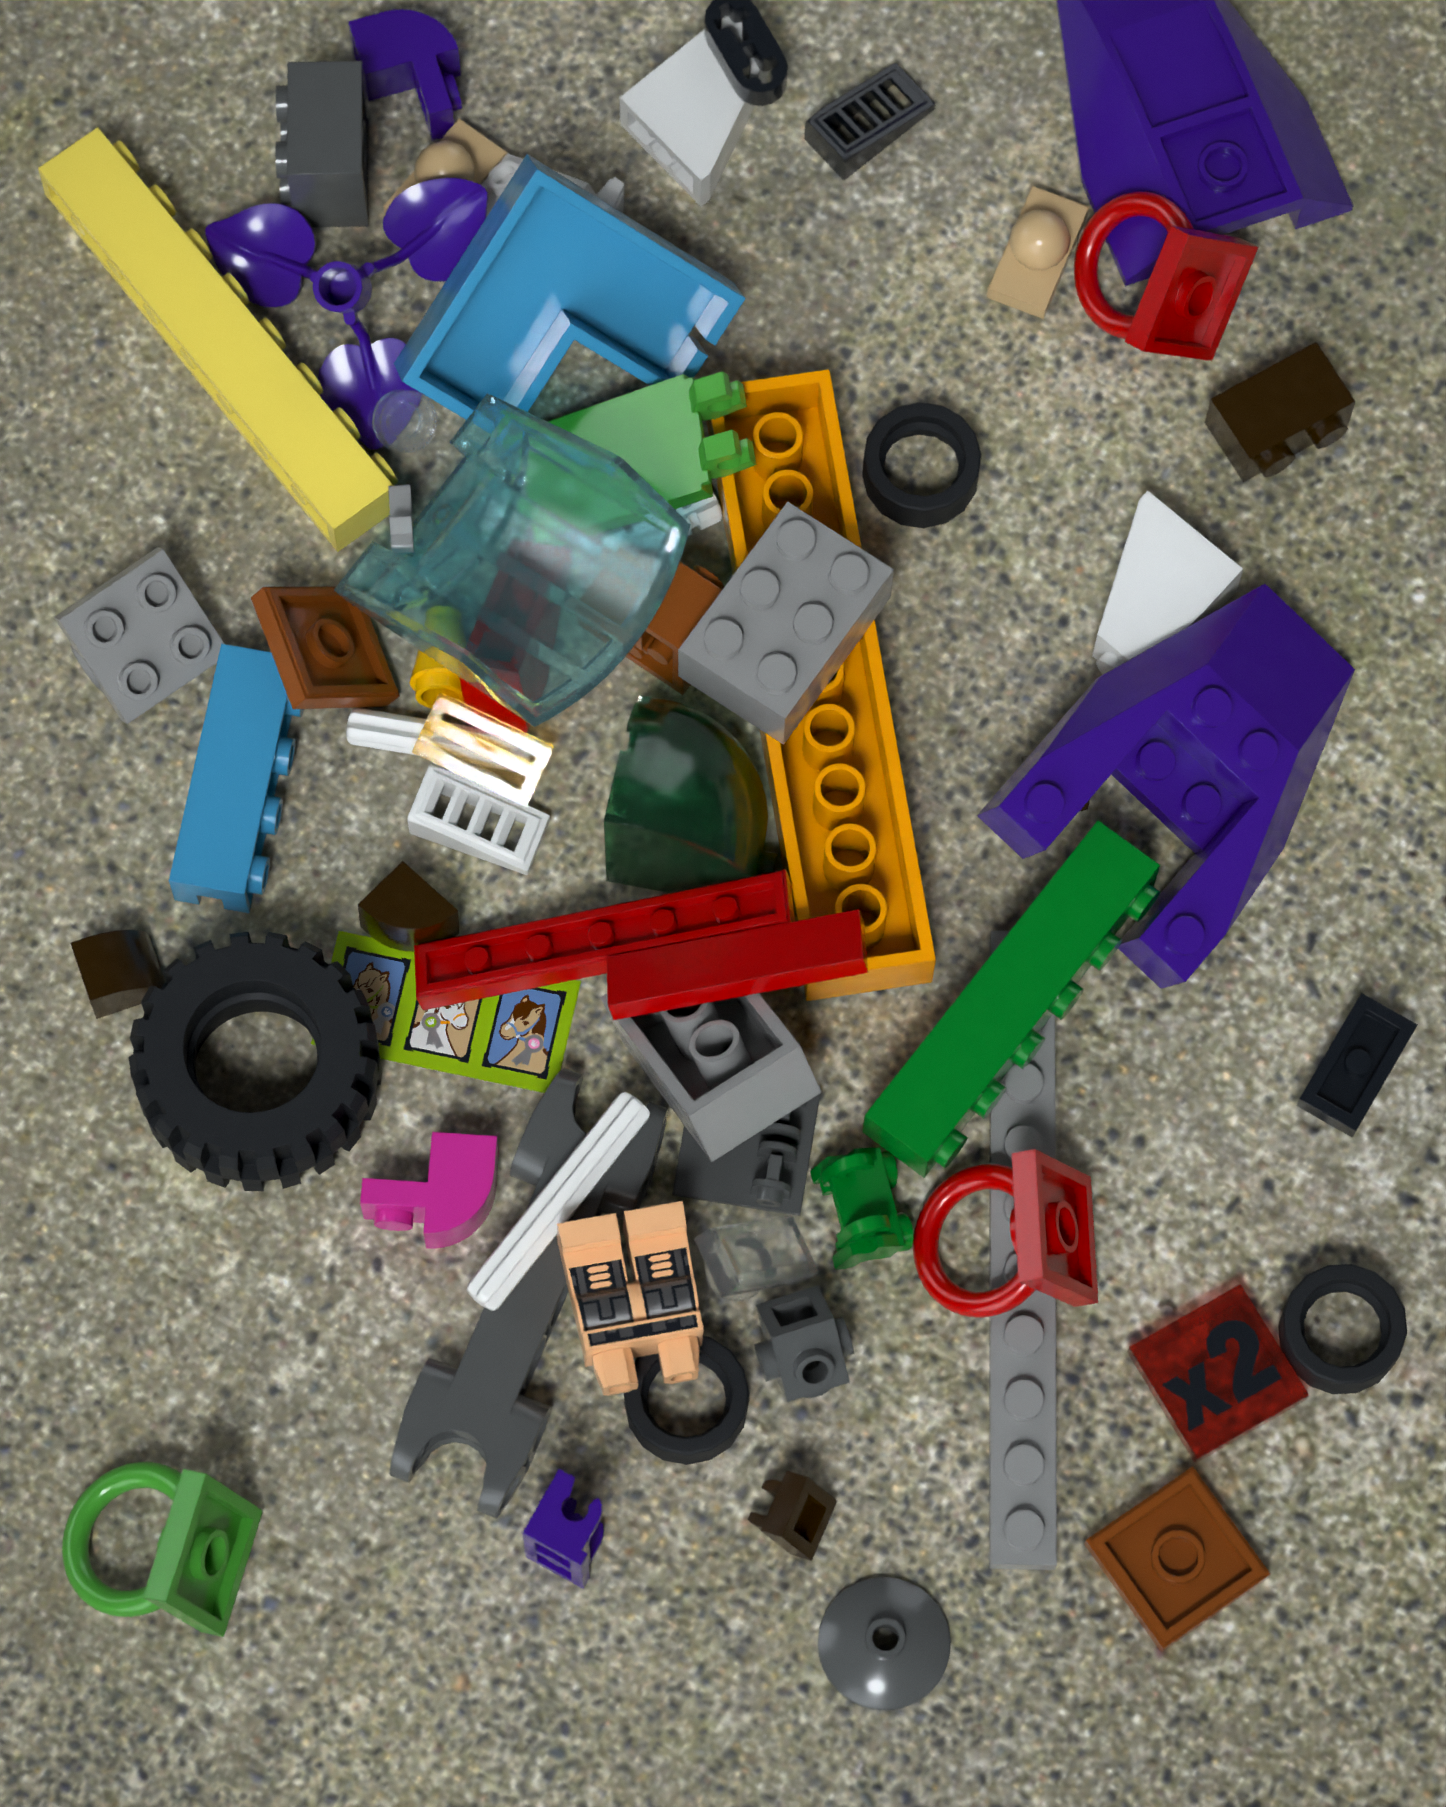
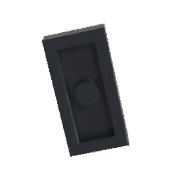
M1361 993L1296 1106L1353 1138L1418 1024Z

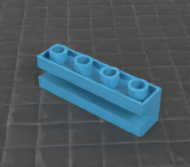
M221 644L169 877V884L175 901L199 905L201 896L222 899L224 909L249 913L253 894L263 895L265 892L270 868V858L262 856L266 834L276 835L279 829L283 799L275 797L279 775L289 776L293 765L295 739L288 738L292 716L302 717L304 709H292L271 652Z

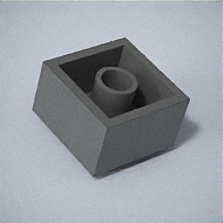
M362 61L287 62V85H276L277 123H280L281 141H276L275 162L277 179H280L281 204L292 205L293 209L300 212L307 219L312 228L369 227V115Z

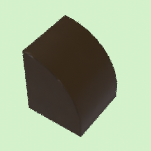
M404 861L358 903L360 927L376 941L393 949L414 952V945L453 938L460 933L458 910Z
M110 931L70 942L96 1019L140 1005L150 986H156L161 989L166 983L151 938L144 931Z

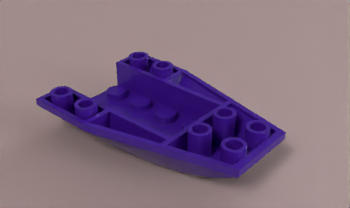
M1056 0L1080 180L1094 214L1108 201L1120 195L1140 191L1152 192L1164 196L1180 207L1190 220L1194 230L1224 235L1287 213L1296 230L1352 211L1353 204L1308 101L1229 0ZM1144 216L1131 217L1117 225L1106 239L1125 286L1150 278L1168 234L1166 229L1152 218Z

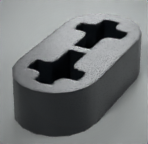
M713 0L706 9L704 20V35L713 55L735 93L743 101L756 106L773 104L782 97L787 86L788 64L781 48L751 0ZM729 16L734 23L742 22V42H738L730 28L721 29L722 18ZM749 58H754L761 71L767 72L771 70L770 82L763 84L758 77L750 78Z

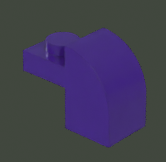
M389 10L348 21L351 50L355 61H362L368 102L415 89L431 140L443 138L454 125L453 112L462 109L459 91L454 79L461 76L459 48L449 30L431 16L412 10Z

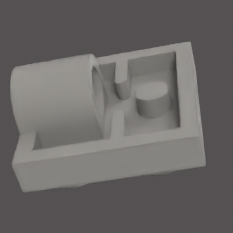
M159 547L54 617L72 644L70 646L71 650L87 676L104 693L120 719L126 724L216 664L221 644H224L164 549Z

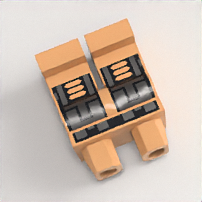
M683 1201L624 1211L623 1230L633 1282H628L616 1213L557 1223V1242L582 1345L585 1367L593 1366L594 1374L604 1396L626 1393L637 1389L638 1380L633 1358L658 1354L664 1384H675L698 1378L699 1346H702L704 1328L691 1263Z

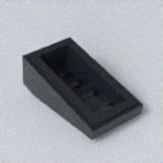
M895 62L829 103L806 120L804 140L845 181L934 111L935 103ZM895 85L912 105L903 110L886 90ZM876 99L893 117L885 121L871 107L870 103ZM859 112L874 129L867 132L853 116ZM843 125L856 140L849 144L839 134L837 129Z

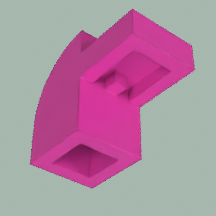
M432 1132L428 1182L362 1178L360 1205L363 1218L374 1220L375 1227L391 1231H407L413 1228V1223H424L423 1234L426 1249L444 1248L465 1240L484 1223L495 1200L499 1161L497 1136Z

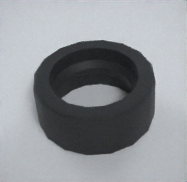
M917 402L896 407L877 421L866 440L862 478L868 498L882 515L900 525L928 528L946 524L966 509L976 493L982 456L977 436L962 416L942 405ZM915 435L935 437L948 444L955 452L958 461L957 477L951 486L942 493L929 496L907 494L895 487L887 477L885 460L886 454L892 445L902 438Z
M1354 1264L1327 1265L1306 1275L1290 1293L1278 1325L1280 1350L1291 1371L1310 1387L1330 1394L1359 1393L1379 1383L1398 1360L1407 1335L1405 1308L1394 1287L1375 1271ZM1348 1292L1363 1298L1373 1307L1380 1320L1381 1337L1377 1349L1367 1360L1354 1366H1336L1324 1362L1312 1352L1305 1338L1304 1321L1308 1309L1317 1299L1327 1294Z
M703 1336L702 1346H699V1363L715 1372L723 1384L726 1401L723 1414L715 1426L699 1435L689 1437L674 1435L657 1424L650 1414L647 1398L650 1384L658 1372L661 1371L658 1354L638 1357L634 1362L638 1388L624 1393L628 1425L641 1446L664 1461L689 1465L712 1460L730 1448L744 1428L749 1405V1390L745 1371L732 1351L711 1337Z

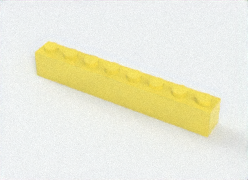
M97 127L38 168L47 198L337 552L390 515L388 486L396 485L398 480L389 464L378 453L370 457L360 446L357 440L361 436L351 418L340 407L332 412L319 396L323 393V389L313 372L303 362L294 366L282 351L286 348V344L276 327L266 317L257 321L246 307L249 304V299L238 281L230 273H226L222 277L209 262L213 257L204 240L192 228L186 232L182 230L172 218L176 215V211L169 198L158 185L154 184L148 188L136 174L140 171L137 161L120 140L111 144Z

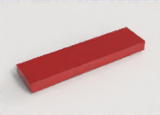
M860 909L606 957L608 1008L613 1020L868 973L865 924Z

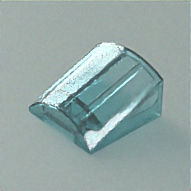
M487 393L449 442L464 458L412 523L414 553L396 554L372 541L334 591L344 600L533 727H536L588 694L616 668L647 629L667 594L679 565L691 524L620 456Z

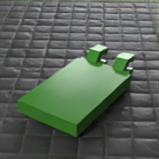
M723 371L699 379L689 378L682 374L522 430L538 545L563 548L713 497L712 479L726 477L756 465L754 447L751 440L747 438L739 440L738 433L734 430L705 437L702 421L717 419L747 407L743 383L738 380L730 382L729 375Z

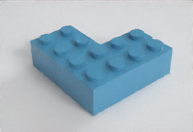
M527 154L399 354L394 365L402 382L508 444L574 340L649 386L682 374L689 378L695 377L708 355L698 340L689 335L694 325L705 340L716 345L746 298L733 281Z

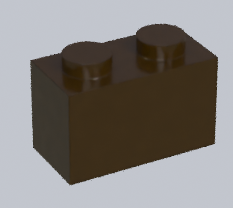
M1317 342L1211 398L1205 424L1241 480L1245 482L1260 473L1264 477L1276 475L1295 460V454L1313 444L1317 449H1322L1336 442L1348 430L1347 426L1356 401Z

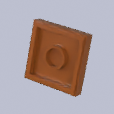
M358 586L262 587L251 597L292 709L387 707L400 697Z
M1193 1466L1086 1539L1084 1543L1161 1653L1267 1580L1271 1575Z

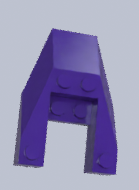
M1263 584L1099 676L979 812L977 817L1022 859L1045 851L1109 776L1112 775L1194 852V855L1159 894L1145 916L1139 922H1135L1121 938L1122 942L1118 948L1159 988L1163 989L1184 983L1227 934L1283 851L1355 669L1272 589Z

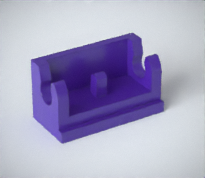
M558 1469L522 1532L526 1558L584 1589L590 1579L589 1565L600 1548L604 1537L603 1523L600 1521L602 1503L599 1498H596L588 1506V1513L584 1518L579 1513H575L577 1500L571 1498L575 1477Z

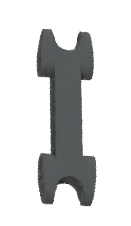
M566 1068L561 1069L555 1076L533 1111L510 1169L511 1177L536 1186L527 1209L587 1135L586 1132L581 1130L574 1119L576 1101L583 1075ZM652 1102L647 1104L646 1107L650 1112L649 1120L569 1221L601 1216L602 1213H616L617 1219L624 1221V1211L640 1208L654 1175L668 1117L667 1108ZM557 1236L499 1309L491 1311L484 1307L458 1369L432 1358L426 1361L404 1409L393 1450L390 1476L410 1483L416 1471L425 1463L434 1450L442 1445L455 1442L466 1444L477 1450L486 1462L483 1490L479 1498L477 1511L497 1518L503 1512L529 1470L552 1410L551 1406L526 1397L525 1394L569 1293Z

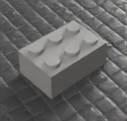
M787 501L678 649V676L784 745L891 598L894 569Z
M607 993L600 997L625 1047L711 1162L821 1093L801 1046L760 993L613 1020L608 1008Z

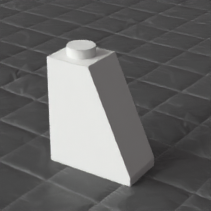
M729 16L722 18L721 29L730 28L738 42H742V22L734 23ZM703 30L620 97V125L701 207L710 200L755 105L743 101L735 93L709 48ZM749 58L750 78L758 77L763 84L766 83L769 78V71H761L754 58Z
M1148 490L1139 499L1097 633L1092 656L1097 660L1096 665L1102 674L1118 667L1222 608L1237 592L1243 568Z

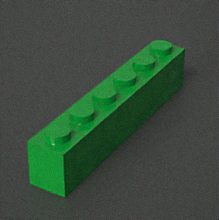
M1097 820L864 1116L862 1132L923 1178L927 1176L936 1163L944 1169L948 1167L968 1139L966 1135L961 1133L963 1128L975 1113L983 1119L986 1118L1002 1098L1007 1087L1001 1084L1000 1081L1014 1063L1021 1069H1024L1037 1054L1045 1041V1037L1039 1031L1052 1015L1062 1020L1070 1012L1084 991V988L1077 983L1092 965L1100 971L1115 954L1122 942V939L1116 936V933L1126 920L1131 917L1136 922H1139L1152 907L1160 894V891L1154 887L1160 865Z

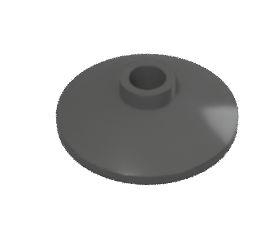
M878 1577L866 1579L845 1589L832 1601L826 1610L818 1634L820 1663L832 1686L849 1701L873 1710L888 1711L902 1709L926 1697L941 1680L950 1656L951 1640L949 1627L938 1604L918 1586L896 1578ZM882 1628L892 1630L898 1638L896 1647L889 1651L878 1649L872 1640V1636L877 1630Z

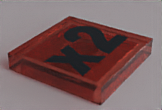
M1241 1284L1135 1343L1127 1351L1195 1464L1306 1401L1309 1397L1307 1390Z

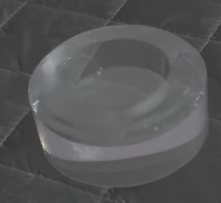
M397 389L388 392L378 401L373 412L372 425L377 439L385 447L399 452L413 453L422 450L432 441L438 426V416L433 403L424 394L406 389Z

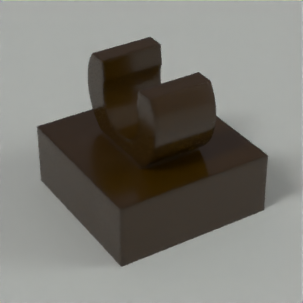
M786 1470L782 1482L770 1479L764 1481L761 1487L774 1498L768 1514L760 1515L759 1513L751 1512L748 1520L789 1554L812 1561L837 1504V1500L808 1476Z

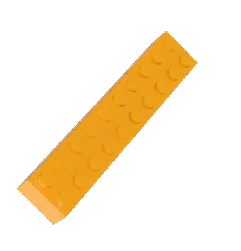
M830 370L741 382L744 386L747 407L717 419L706 420L709 436L734 430L738 433L739 440L747 438L753 442L756 465L726 477L716 478L732 574L734 575L787 501L862 549ZM874 620L784 745L759 729L783 870L787 871L791 880L795 921L860 909L865 924L868 973L803 985L806 1001L925 984L933 981L936 958Z

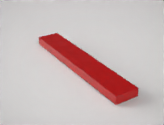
M782 870L414 945L416 999L422 1010H428L607 974V956L794 922L791 880L787 871Z

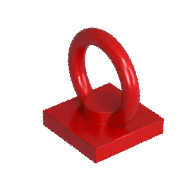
M1131 192L1115 197L1104 204L1092 216L1084 228L1075 253V287L1079 301L1087 316L1106 333L1125 339L1124 342L1143 352L1212 361L1259 247L1239 237L1194 230L1186 214L1174 202L1152 192ZM1144 216L1158 221L1168 234L1136 314L1128 315L1117 311L1106 300L1099 283L1098 262L1102 246L1111 231L1121 222L1131 217Z
M1036 1149L1011 1153L1012 1167L1001 1164H978L952 1174L936 1187L922 1207L916 1222L913 1239V1257L916 1271L927 1292L937 1303L949 1311L967 1317H992L1016 1308L1036 1290L1074 1307L1099 1303L1091 1176ZM981 1190H999L1014 1197V1208L1010 1216V1235L1017 1254L1018 1271L1010 1280L995 1289L983 1292L966 1290L955 1284L943 1269L939 1256L940 1232L950 1211L963 1198Z

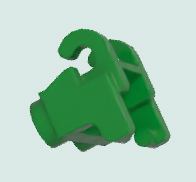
M880 1147L856 1148L848 1154L828 1156L810 1171L813 1184H820L822 1195L832 1194L841 1231L836 1234L837 1242L835 1246L837 1253L832 1256L835 1270L852 1268L868 1260L889 1258L896 1252L911 1249L914 1239L911 1220L906 1213H897L891 1189L896 1186L898 1177L896 1161L891 1153L881 1151Z

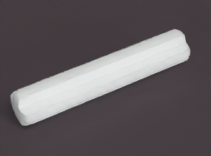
M362 708L352 709L346 728L347 741L352 745L521 773L528 770L533 752L532 739L526 735Z

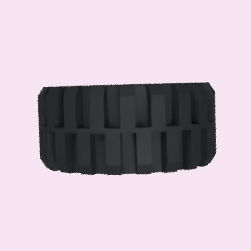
M249 931L230 934L231 946L215 950L211 939L193 947L196 956L194 961L185 966L181 960L176 958L163 970L166 980L161 989L156 986L149 987L141 1001L144 1011L143 1018L133 1020L130 1041L133 1046V1055L129 1056L130 1074L135 1086L136 1096L143 1115L149 1123L152 1134L162 1148L168 1147L172 1151L175 1162L191 1173L198 1168L205 1173L207 1182L225 1188L231 1179L241 1181L244 1191H264V1181L280 1179L284 1189L301 1184L299 1173L314 1167L319 1175L335 1165L333 1154L342 1147L344 1150L350 1151L361 1138L359 1126L363 1120H371L377 1105L376 1086L381 1085L382 1065L376 1027L372 1020L370 1006L362 990L354 988L351 974L338 961L330 965L326 963L322 949L306 941L300 945L299 949L290 947L288 937L284 934L268 932L265 943H252ZM252 1012H272L294 1019L308 1029L317 1048V1066L314 1075L296 1097L277 1108L255 1113L229 1110L207 1098L197 1081L195 1065L201 1046L216 1028L234 1017Z

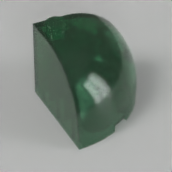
M640 694L638 702H635L627 724V732H630L628 750H620L604 817L606 881L674 893L776 872L778 853L767 852L770 836V815L767 796L757 767L746 749L727 728L700 710L676 701Z

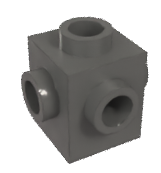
M818 1285L756 1305L765 1340L754 1344L758 1363L766 1382L777 1379L787 1402L800 1398L818 1397L828 1392L831 1388L850 1383L844 1357L854 1354L851 1337L843 1317L834 1319Z

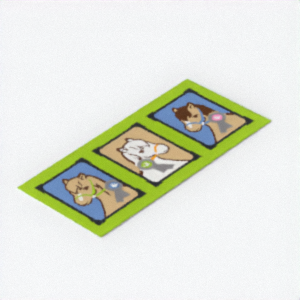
M343 931L338 932L331 963L338 961L351 974L354 988L362 990L370 1006L372 1020L376 1027L380 1059L540 1093L546 1092L562 1067L581 981L572 980L422 1010L416 999L414 952L390 948L372 937ZM313 1038L311 1041V1045H315Z

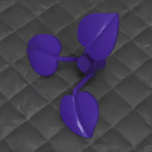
M459 178L433 179L407 188L394 198L383 218V229L386 236L401 249L390 256L374 262H366L361 267L341 261L327 263L318 271L307 266L316 251L314 231L300 212L278 203L252 206L231 217L210 223L205 228V235L212 257L222 275L230 273L241 285L250 302L272 308L287 306L297 299L301 291L303 276L313 282L314 296L322 307L329 311L343 314L344 322L350 325L359 340L360 346L353 344L341 345L331 351L325 358L318 375V381L323 389L320 397L332 412L338 407L343 409L357 427L361 436L359 440L369 449L377 450L388 444L405 427L415 409L420 392L401 381L394 365L406 343L397 338H384L371 344L370 335L358 318V312L368 304L372 295L370 277L375 273L399 265L409 258L410 265L417 275L429 281L445 282L487 217L488 192L481 184Z

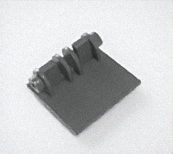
M820 1094L713 1162L710 1161L684 1126L672 1196L800 1216Z

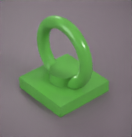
M134 1462L121 1465L96 1479L82 1493L70 1512L62 1541V1558L65 1573L79 1597L97 1611L111 1616L135 1617L163 1609L202 1633L224 1637L263 1510L206 1473L183 1469L181 1473L172 1467L154 1462ZM139 1488L158 1490L167 1495L173 1503L166 1525L159 1537L156 1557L147 1585L135 1590L114 1589L103 1583L96 1576L90 1563L89 1538L93 1525L105 1506L119 1495Z

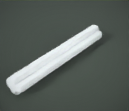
M626 1092L618 1094L467 1284V1292L477 1303L491 1311L499 1309L557 1236V1223L569 1221L649 1120L650 1112L639 1099Z

